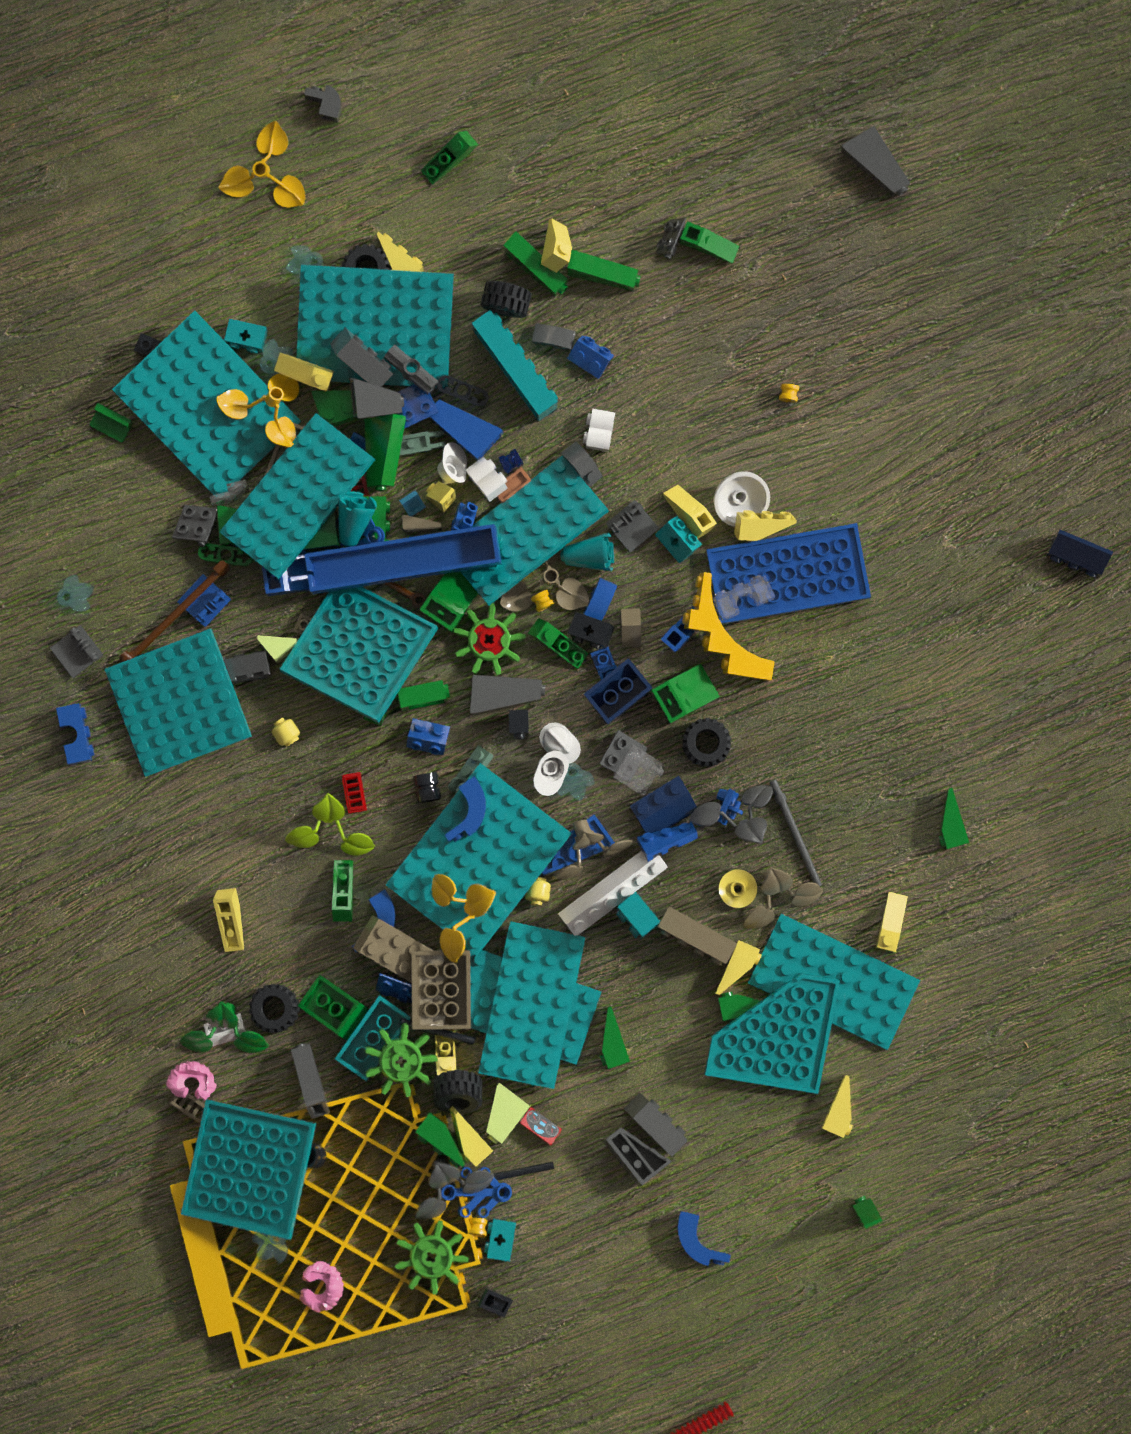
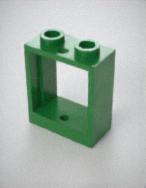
M443 680L401 688L398 696L402 711L447 703V697H450L448 684H444Z

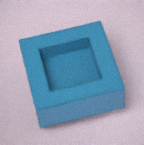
M416 490L399 500L408 516H413L426 507Z

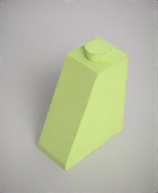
M501 1083L496 1088L486 1131L489 1133L488 1138L495 1144L498 1142L503 1143L530 1107Z

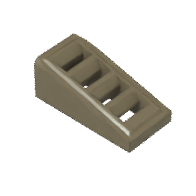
M402 515L404 533L442 530L441 523Z
M190 1093L177 1104L175 1102L179 1097L172 1094L168 1103L201 1124L203 1111L198 1118L195 1115L201 1107L204 1108L205 1104ZM190 1098L191 1100L189 1101L185 1109L182 1108L186 1100ZM197 1103L192 1113L188 1112L193 1104Z

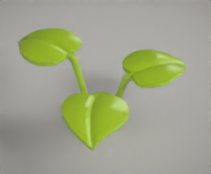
M329 793L312 809V815L318 819L315 829L312 830L309 826H300L293 829L285 837V841L288 844L299 848H310L319 841V836L315 833L318 832L321 821L332 823L335 820L341 838L344 841L341 844L343 852L357 856L366 854L375 847L372 839L363 833H354L349 835L348 838L344 836L339 820L344 817L345 810L340 802Z

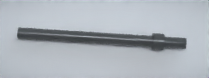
M773 780L769 783L775 794L774 799L782 810L813 883L822 886L786 803V795L782 793L777 780Z

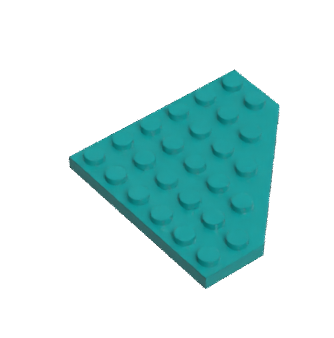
M800 973L711 1036L704 1074L706 1076L818 1094L840 980Z

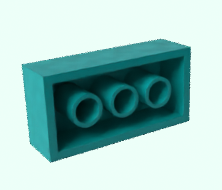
M636 891L617 906V917L622 923L627 922L630 925L628 930L635 938L639 936L642 939L660 923V920Z
M379 995L335 1060L365 1081H368L370 1077L366 1076L365 1071L378 1066L379 1058L365 1053V1047L381 1050L386 1043L381 1038L379 1029L383 1028L391 1040L396 1039L401 1034L400 1019L411 1020L412 1017Z

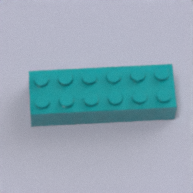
M489 310L472 322V330L534 416L540 421L557 409L558 397L552 389L548 390L545 378L541 374L537 375L535 372L536 367L531 359L526 360L521 345L513 342L512 333L508 328H503L499 315L496 312L493 314Z

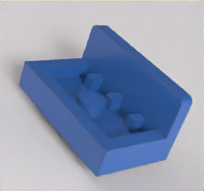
M581 336L567 359L599 379L614 355L606 347L597 345L592 338Z
M413 718L406 747L429 752L434 755H444L450 727Z

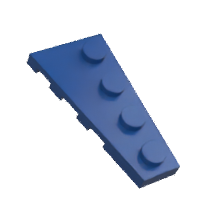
M595 814L586 819L594 833L604 836L601 842L605 847L615 843ZM574 829L570 831L572 833L544 869L542 875L577 862V850L572 847L576 842ZM597 843L580 849L581 860L602 852V848Z

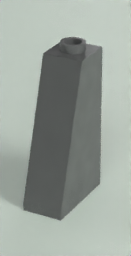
M875 126L841 146L840 150L892 197L896 194L901 196L908 191L909 180Z
M473 675L470 715L541 701V696H545V685H542V680Z
M310 1044L297 1045L294 1049H291L304 1102L310 1117L313 1119L329 1114L330 1110Z

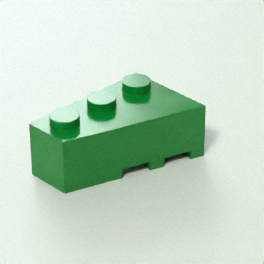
M351 390L311 391L320 417L333 427L359 419L353 416Z

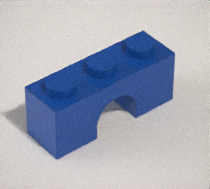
M77 703L56 708L60 727H73L77 731L76 740L72 744L64 745L67 764L71 766L92 761V756H95L93 745H89L88 737H91L89 726H85L84 719L87 718L85 707H81V704Z

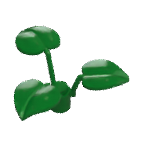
M223 1001L206 1014V1021L213 1026L209 1035L206 1036L202 1031H192L180 1039L181 1045L189 1050L207 1052L213 1047V1042L210 1039L216 1028L222 1027L234 1028L235 1037L237 1038L234 1040V1046L243 1052L257 1053L267 1049L269 1046L266 1040L256 1032L245 1031L239 1034L237 1030L238 1018L235 1015L236 1007L231 1003H224Z

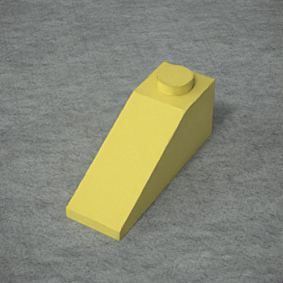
M551 218L548 223L541 265L557 273L569 263L572 246L567 227Z
M281 352L274 369L278 373L324 391L329 389L334 374L333 370Z
M439 481L436 484L432 483L426 490L428 493L426 498L443 513L456 500L455 490Z
M236 888L217 890L213 903L224 951L244 950L240 904Z
M892 892L888 893L875 948L893 953L896 952L908 896Z
M738 940L715 994L720 995L750 970L754 964L758 965L761 954H759L760 949Z
M844 1075L821 1127L842 1138L845 1135L848 1136L853 1127L850 1124V1080L847 1075Z
M452 1106L449 1109L458 1146L463 1152L461 1156L468 1164L472 1162L477 1166L493 1150Z

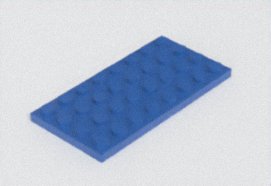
M857 523L706 550L710 573H712L711 579L718 617L722 625L871 599Z

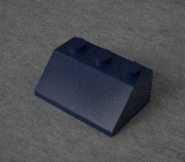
M1059 530L1054 535L1046 556H1049V560L1058 564L1063 562L1068 564L1067 567L1074 571L1080 569L1085 571L1086 576L1096 578V576L1100 577L1103 574L1113 551Z
M628 658L584 693V696L608 726L646 696L653 688Z
M677 776L630 805L629 808L644 832L653 833L675 825L691 815L697 806L683 781Z

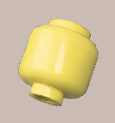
M281 718L274 723L275 727L271 733L279 745L288 747L299 739L300 730L292 719L284 720V718Z
M538 877L525 894V899L531 901L530 905L542 906V903L549 901L551 885L547 882V879Z

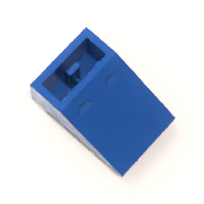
M302 552L279 579L262 567L267 597L310 590L308 575L310 573L307 571L305 554Z

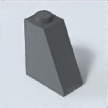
M349 378L354 417L365 418L402 413L404 399L400 393L355 378Z

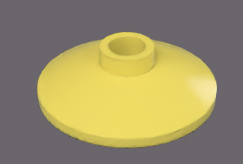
M740 869L732 870L722 877L719 883V894L727 905L734 908H742L748 906L755 899L757 883L754 877L747 871ZM739 885L741 892L736 893L734 887Z

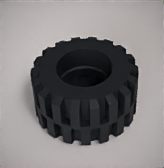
M363 244L362 247H359V245L355 246L354 250L350 249L348 251L349 254L345 255L344 262H342V267L356 268L361 261L370 260L377 265V269L390 270L386 254L379 247L378 249L375 248V245L367 246V244Z
M488 281L485 283L480 305L484 309L491 310L499 315L523 318L527 316L532 293L523 287L511 283Z
M710 718L698 719L690 724L685 731L682 741L683 751L688 760H691L693 764H697L700 767H712L720 764L728 755L731 747V736L728 729L724 727V724L719 723L718 720ZM705 731L713 733L718 739L717 749L710 754L701 753L695 745L696 737Z
M278 984L265 985L256 990L257 992L252 995V1001H249V1014H251V1020L255 1023V1026L269 1033L286 1031L298 1019L297 1014L300 1012V1007H298L299 1001L296 999L295 993L291 992L289 988ZM271 997L280 998L285 1006L284 1014L278 1020H271L264 1013V1005Z
M450 1070L437 1075L436 1079H434L435 1107L445 1113H450L449 1108L452 1106L459 1114L476 1111L482 1105V1079L475 1073L466 1070Z

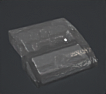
M246 480L227 484L228 492L210 496L212 506L214 508L225 506L239 499L249 490Z

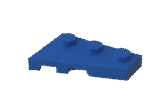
M683 823L676 827L664 828L660 831L637 836V842L649 862L653 860L654 855L658 853L661 855L666 854L669 848L685 845L697 839L698 835L692 823Z

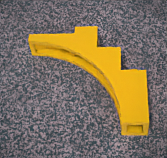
M700 573L695 582V587H698L697 595L693 597L695 609H689L684 613L682 623L685 624L684 629L706 632L702 639V647H704L705 652L725 655L721 663L723 674L765 681L772 680L774 661L760 658L746 651L725 631L713 605L711 592L712 573Z

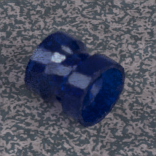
M516 449L511 450L507 455L498 457L506 474L512 472L514 468H520L524 465Z

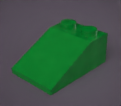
M320 974L298 1004V1007L347 1041L369 1011V1008Z

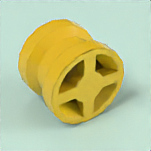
M786 383L781 384L780 389L782 393L779 395V400L796 403L798 401L796 394L799 391V386Z
M548 590L542 591L530 598L536 604L537 612L545 610L554 604L553 600L548 596Z
M471 1218L469 1220L471 1226L469 1233L477 1235L478 1238L486 1237L487 1232L485 1228L488 1225V1220Z

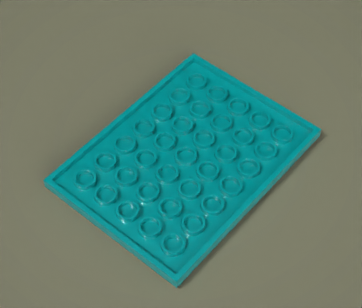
M301 264L297 358L333 370L334 374L331 382L350 383L349 378L365 381L336 356L330 345L346 327L353 335H357L367 348L371 347L378 354L377 357L380 360L384 359L388 350L396 345L411 359H416L420 366L435 379L443 374L449 375L454 273ZM392 365L390 370L393 375L384 383V385L411 386L414 384L412 381L406 380L402 373ZM413 367L406 368L410 373L416 371ZM447 379L440 381L442 388L448 386Z
M195 310L112 389L218 500L276 446L265 434L267 423L274 421L275 408L269 407L264 400L250 409L247 408V416L239 420L227 417L218 407L216 402L217 396L222 395L228 390L236 389L245 393L248 397L247 405L260 399L263 395H267L269 390L268 386ZM282 401L279 403L278 419L287 417L295 424L301 422Z
M481 763L466 780L468 781L475 776L485 795L486 813L479 829L471 837L466 832H463L464 837L455 843L453 840L449 842L445 837V834L461 824L468 814V802L459 790L386 884L387 887L440 928H450L451 930L454 925L468 917L469 914L464 911L465 903L451 900L448 906H440L434 901L432 896V880L434 875H446L454 882L456 893L453 897L466 899L467 890L472 884H480L495 891L496 894L493 902L483 916L470 919L456 929V931H460L463 934L465 947L476 956L479 955L572 834Z

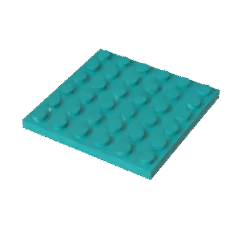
M363 587L331 591L327 594L300 636L297 644L282 664L280 671L379 723L435 635L438 626Z
M207 629L105 669L145 777L252 737L212 629Z
M206 1099L181 1215L291 1240L316 1123Z

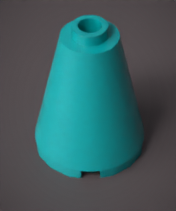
M349 491L344 497L339 496V541L346 547L357 545L377 507V503L372 497L369 496V499H367L360 492Z
M604 533L564 546L560 553L561 561L565 562V565L612 571L614 567H610V564L614 563L613 541L609 542L608 537H611V535Z

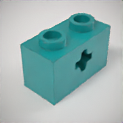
M229 319L224 341L232 349L239 350V347L247 349V352L257 354L258 351L263 352L268 330L265 326ZM248 334L250 338H246V341H243L241 336Z
M678 515L668 521L655 534L679 564L690 557L702 545Z
M495 1218L493 1223L489 1222L487 1234H491L490 1242L486 1241L484 1253H488L487 1258L510 1262L516 1222ZM499 1234H502V1238L505 1239V1242H502L501 1245H497V1241L494 1240Z

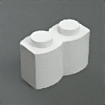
M592 409V414L588 413L586 424L590 425L589 432L584 433L583 439L587 449L609 452L615 417L614 412Z
M482 457L465 471L490 502L507 489L505 484L507 479L501 472L498 474L495 471L497 467L491 459L487 461Z

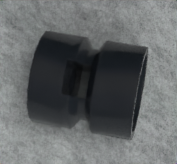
M437 772L413 776L414 787L418 788L416 792L417 803L442 799L440 788L436 787L439 783Z
M312 1143L307 1168L317 1169L325 1163L326 1151L321 1145Z

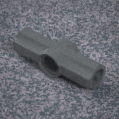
M396 345L392 346L384 356V359L400 371L406 380L412 381L427 395L438 384V380L423 369L416 359H411ZM413 367L416 371L410 373L406 368Z

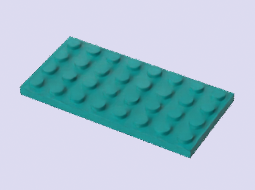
M317 413L293 440V446L285 450L220 530L223 536L278 579L339 506V496L344 497L347 492L351 491L375 461L371 455Z
M561 456L508 500L498 505L473 525V527L495 524L502 565L460 572L487 605L490 606L608 513L609 510L566 459Z
M780 914L761 954L758 965H756L748 984L772 994L800 973L839 979L840 983L832 1024L888 1050L920 980L790 917Z
M510 921L479 1074L554 1089L586 937Z
M483 950L476 956L470 951L471 1028L487 1034L502 957ZM576 983L561 1060L577 1065L601 991Z

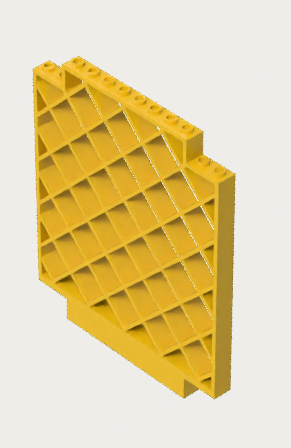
M402 1083L391 1085L390 1090L392 1091L384 1105L368 1097L382 1093L381 1088L328 1102V1107L345 1103L337 1118L331 1114L323 1115L334 1121V1124L321 1146L323 1148L326 1147L338 1124L364 1140L350 1164L326 1151V1157L346 1168L332 1194L307 1180L312 1171L311 1168H307L303 1184L325 1195L329 1200L315 1223L297 1213L296 1219L312 1228L298 1253L274 1240L271 1235L267 1236L263 1233L250 1231L264 1239L265 1243L252 1265L247 1264L226 1251L239 1228H233L222 1249H220L214 1222L181 1215L188 1180L170 1185L208 1336L212 1337L231 1331L241 1369L468 1308V1303H471L468 1291L464 1292L463 1284H466L463 1272L459 1273V1270L481 1264L480 1259H483L481 1248H477L475 1243L478 1240V1236L469 1233L471 1230L469 1220L473 1218L472 1213L469 1217L464 1218L468 1233L441 1218L443 1213L438 1217L432 1218L435 1221L427 1235L432 1234L439 1220L443 1221V1225L458 1234L461 1233L464 1239L454 1254L456 1256L461 1252L467 1239H470L475 1261L456 1266L452 1262L450 1267L459 1279L458 1288L463 1304L455 1306L440 1296L433 1295L431 1291L417 1284L414 1288L430 1298L419 1316L408 1318L390 1308V1305L403 1282L410 1284L411 1280L407 1278V1275L412 1266H409L404 1275L378 1261L391 1235L410 1244H415V1242L394 1230L409 1205L418 1209L419 1205L412 1202V1199L425 1176L430 1177L432 1174L429 1172V1169L438 1156V1153L435 1152L424 1169L400 1155L412 1131L419 1128L416 1124L423 1122L426 1118L418 1117V1114H421L419 1103L414 1102L413 1096L416 1095L414 1084L409 1083L411 1096L408 1097L414 1117L413 1123L387 1108L398 1088L403 1087ZM360 1098L381 1109L366 1135L341 1121L350 1103ZM306 1108L280 1116L293 1117L299 1115L297 1119L302 1120L304 1115L308 1113V1110ZM384 1112L410 1126L396 1152L370 1138ZM441 1113L433 1114L449 1127L446 1115L442 1116ZM197 1138L183 1141L190 1170L195 1152L193 1143L197 1142ZM367 1142L393 1156L379 1182L353 1167ZM396 1159L422 1173L408 1199L382 1184ZM350 1171L376 1186L362 1211L336 1197ZM455 1181L456 1186L454 1187L461 1188L460 1183ZM379 1188L405 1202L391 1228L365 1214ZM459 1196L461 1207L465 1206V1203L468 1202L467 1196ZM446 1200V1208L451 1200ZM333 1201L359 1215L345 1240L319 1226ZM464 1208L462 1211L463 1215L466 1216L467 1209ZM362 1218L388 1232L374 1258L348 1243ZM315 1231L342 1245L330 1266H335L345 1247L371 1262L357 1288L342 1279L343 1286L354 1293L340 1317L328 1310L320 1311V1313L336 1321V1324L327 1340L319 1343H314L297 1333L298 1328L310 1309L308 1306L304 1309L293 1330L267 1315L281 1290L300 1300L301 1295L285 1286V1283L299 1260L308 1266L314 1264V1262L303 1257L302 1254ZM269 1243L295 1258L281 1283L255 1268ZM428 1252V1256L435 1260L437 1255ZM222 1255L248 1270L234 1296H232ZM374 1265L400 1279L386 1305L360 1290ZM252 1273L278 1287L264 1312L238 1298ZM443 1275L439 1280L438 1290L442 1285L444 1279L446 1278V1275ZM321 1280L314 1294H319L325 1283L323 1280ZM357 1294L383 1309L374 1327L362 1331L343 1320ZM433 1299L448 1307L425 1314ZM234 1302L260 1317L246 1343H244ZM386 1312L401 1320L379 1326ZM264 1320L290 1334L279 1354L269 1356L250 1345ZM340 1324L354 1332L353 1334L332 1339ZM293 1337L308 1345L286 1351ZM246 1349L259 1356L260 1359L249 1361Z

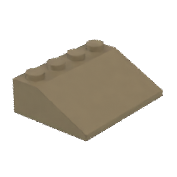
M442 950L412 951V1029H471L470 950H464L457 962L450 961Z

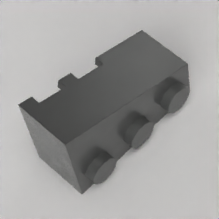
M345 327L330 343L336 356L365 381L382 387L393 375L390 370L391 365L385 359L380 360L377 357L378 354L371 347L367 348L357 335H353Z
M256 651L249 655L238 654L230 659L222 657L232 684L272 678L269 655L266 651Z
M639 1093L624 1110L672 1157L688 1141L684 1137L686 1132L679 1125L674 1127L671 1124L673 1119L666 1112L661 1114L658 1110L660 1106L653 1099L649 1101Z
M622 1128L616 1130L603 1141L638 1187L644 1185L672 1162Z

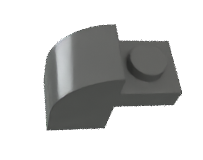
M326 85L325 92L318 87H306L305 99L321 103L319 117L338 123L342 106L337 91L329 85Z
M574 442L561 453L589 487L603 477L596 467V463L577 442Z

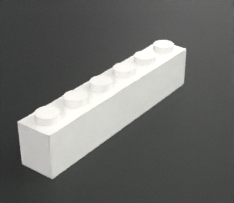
M640 851L559 912L558 915L574 936L579 935L668 867L659 854L654 855L653 860L648 862L643 852Z

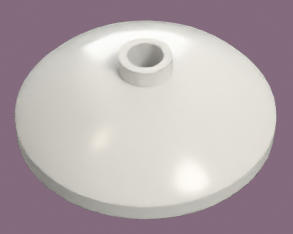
M737 472L729 475L718 485L714 494V508L717 515L726 524L734 527L737 512L750 510L755 513H762V511H767L770 503V492L767 484L761 477L751 472ZM741 493V496L736 497V494Z

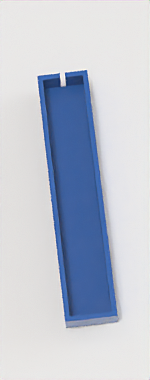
M495 524L305 554L306 568L310 573L308 575L309 589L312 594L502 565Z

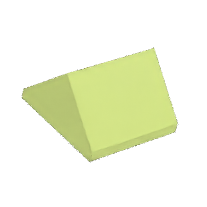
M257 636L260 644L277 664L288 656L297 644V639Z

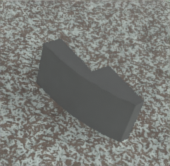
M536 323L532 342L534 344L550 345L555 349L572 350L576 332L561 327Z

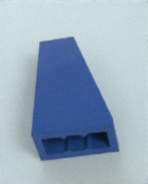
M438 400L435 403L439 413L428 417L476 461L481 459L503 435L501 428L442 400Z

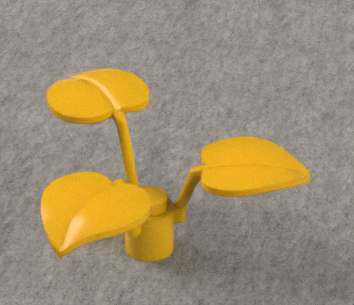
M277 121L266 125L257 138L259 152L268 153V155L253 165L251 176H249V171L245 167L234 166L225 173L218 187L222 192L233 197H245L253 191L254 184L251 179L256 175L259 178L268 177L278 184L274 189L273 196L280 206L291 208L304 204L305 190L299 179L287 175L280 182L270 175V167L266 164V161L271 157V153L273 155H281L288 147V137Z
M281 373L274 375L268 381L269 392L267 395H263L260 399L247 405L248 397L240 390H228L222 395L217 396L216 402L220 410L227 417L236 420L245 418L248 413L247 408L250 409L264 400L269 407L275 408L274 421H269L265 427L267 438L279 446L287 448L293 446L294 443L292 442L296 438L293 422L287 417L278 419L277 415L281 401L290 402L298 396L299 385L297 380Z
M436 874L432 880V896L434 901L440 906H448L451 900L465 903L464 911L469 914L468 917L454 925L452 930L444 928L440 935V946L443 953L450 961L457 962L464 952L465 939L460 931H456V929L470 919L483 916L491 906L496 892L480 884H472L467 890L466 899L453 897L456 893L454 882L446 875Z

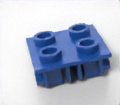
M415 384L398 391L404 399L402 413H397L398 415L406 416L404 429L439 413L431 394L427 395Z
M202 574L178 600V603L181 604L207 577ZM212 583L186 610L206 628L231 599Z
M379 974L376 991H379L384 996L390 995L395 997L400 1002L412 1004V984L403 982V980L399 981L397 978L394 979V977L386 974Z

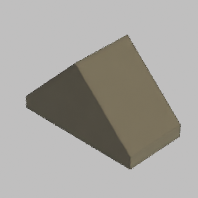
M621 609L622 647H641L640 609Z

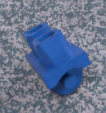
M460 502L451 523V531L472 528L478 507L471 502H468L466 505Z
M719 789L716 798L723 801L720 811H723L732 820L735 819L736 814L742 815L743 811L739 809L741 802L737 801L739 794L732 789ZM719 815L720 817L717 822L726 826L728 821Z

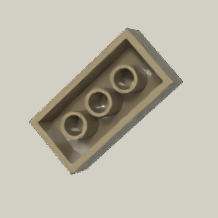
M671 907L667 908L657 927L660 930L659 934L666 938H670V936L676 938V943L685 948L687 945L694 948V953L701 957L704 955L711 957L710 961L718 966H721V964L725 965L737 945L732 940Z
M374 915L371 916L353 947L356 951L411 983L412 951H433Z

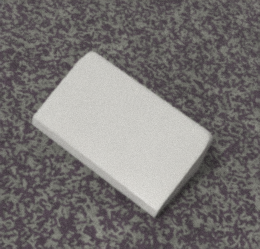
M236 1014L238 1018L237 1030L241 1034L246 1030L241 1014ZM209 1023L203 1024L206 1036L210 1034L213 1028ZM217 1027L210 1040L213 1042V1046L237 1038L235 1037L234 1028Z

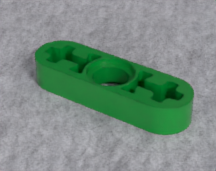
M208 543L198 549L199 557L207 562L219 563L223 560L228 565L248 567L254 560L250 557L249 560L243 563L242 559L236 558V562H233L235 558L234 551H238L237 555L243 556L245 553L237 547ZM206 547H209L211 552H216L215 548H219L217 551L218 559H214L215 555L212 554L205 557L202 550L205 551ZM223 550L231 552L229 560L221 559L220 554Z

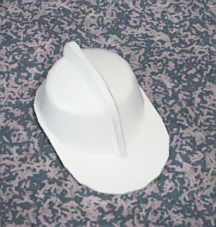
M453 442L447 443L444 446L443 459L438 464V474L445 485L455 482L463 483L467 476L465 471L467 469L466 454L458 444Z
M556 722L549 723L541 730L539 736L540 743L547 752L559 751L567 757L569 764L577 760L581 751L580 743L564 725Z
M551 751L539 760L533 782L535 789L540 794L549 796L555 794L560 789L569 767L568 759L563 753Z

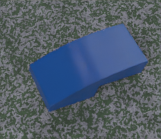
M599 578L591 593L592 597L583 612L584 615L602 621L617 585Z
M609 647L590 652L601 680L617 668Z

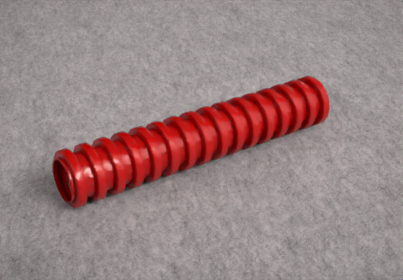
M724 1401L723 1405L719 1404L718 1408L714 1407L713 1411H707L706 1415L703 1413L702 1417L698 1416L697 1420H691L692 1423H686L685 1427L682 1425L681 1429L678 1430L677 1428L675 1429L676 1432H670V1434L706 1433L707 1429L711 1430L714 1425L717 1427L718 1423L722 1424L723 1420L727 1421L728 1417H734V1413L729 1404Z

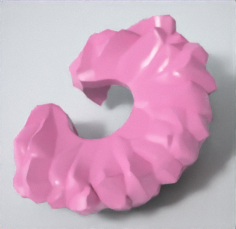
M186 1061V1063L176 1065L175 1069L171 1070L166 1082L167 1088L176 1097L185 1098L189 1090L185 1087L184 1081L190 1077L197 1079L199 1082V1087L195 1091L196 1099L206 1100L216 1088L212 1072L204 1064L196 1061Z
M318 1261L308 1266L303 1272L302 1280L312 1282L316 1279H321L326 1283V1290L324 1293L317 1295L309 1289H303L300 1291V1301L315 1312L330 1310L333 1306H336V1302L339 1301L344 1290V1283L342 1282V1277L339 1276L340 1272L336 1271L337 1268L323 1261Z

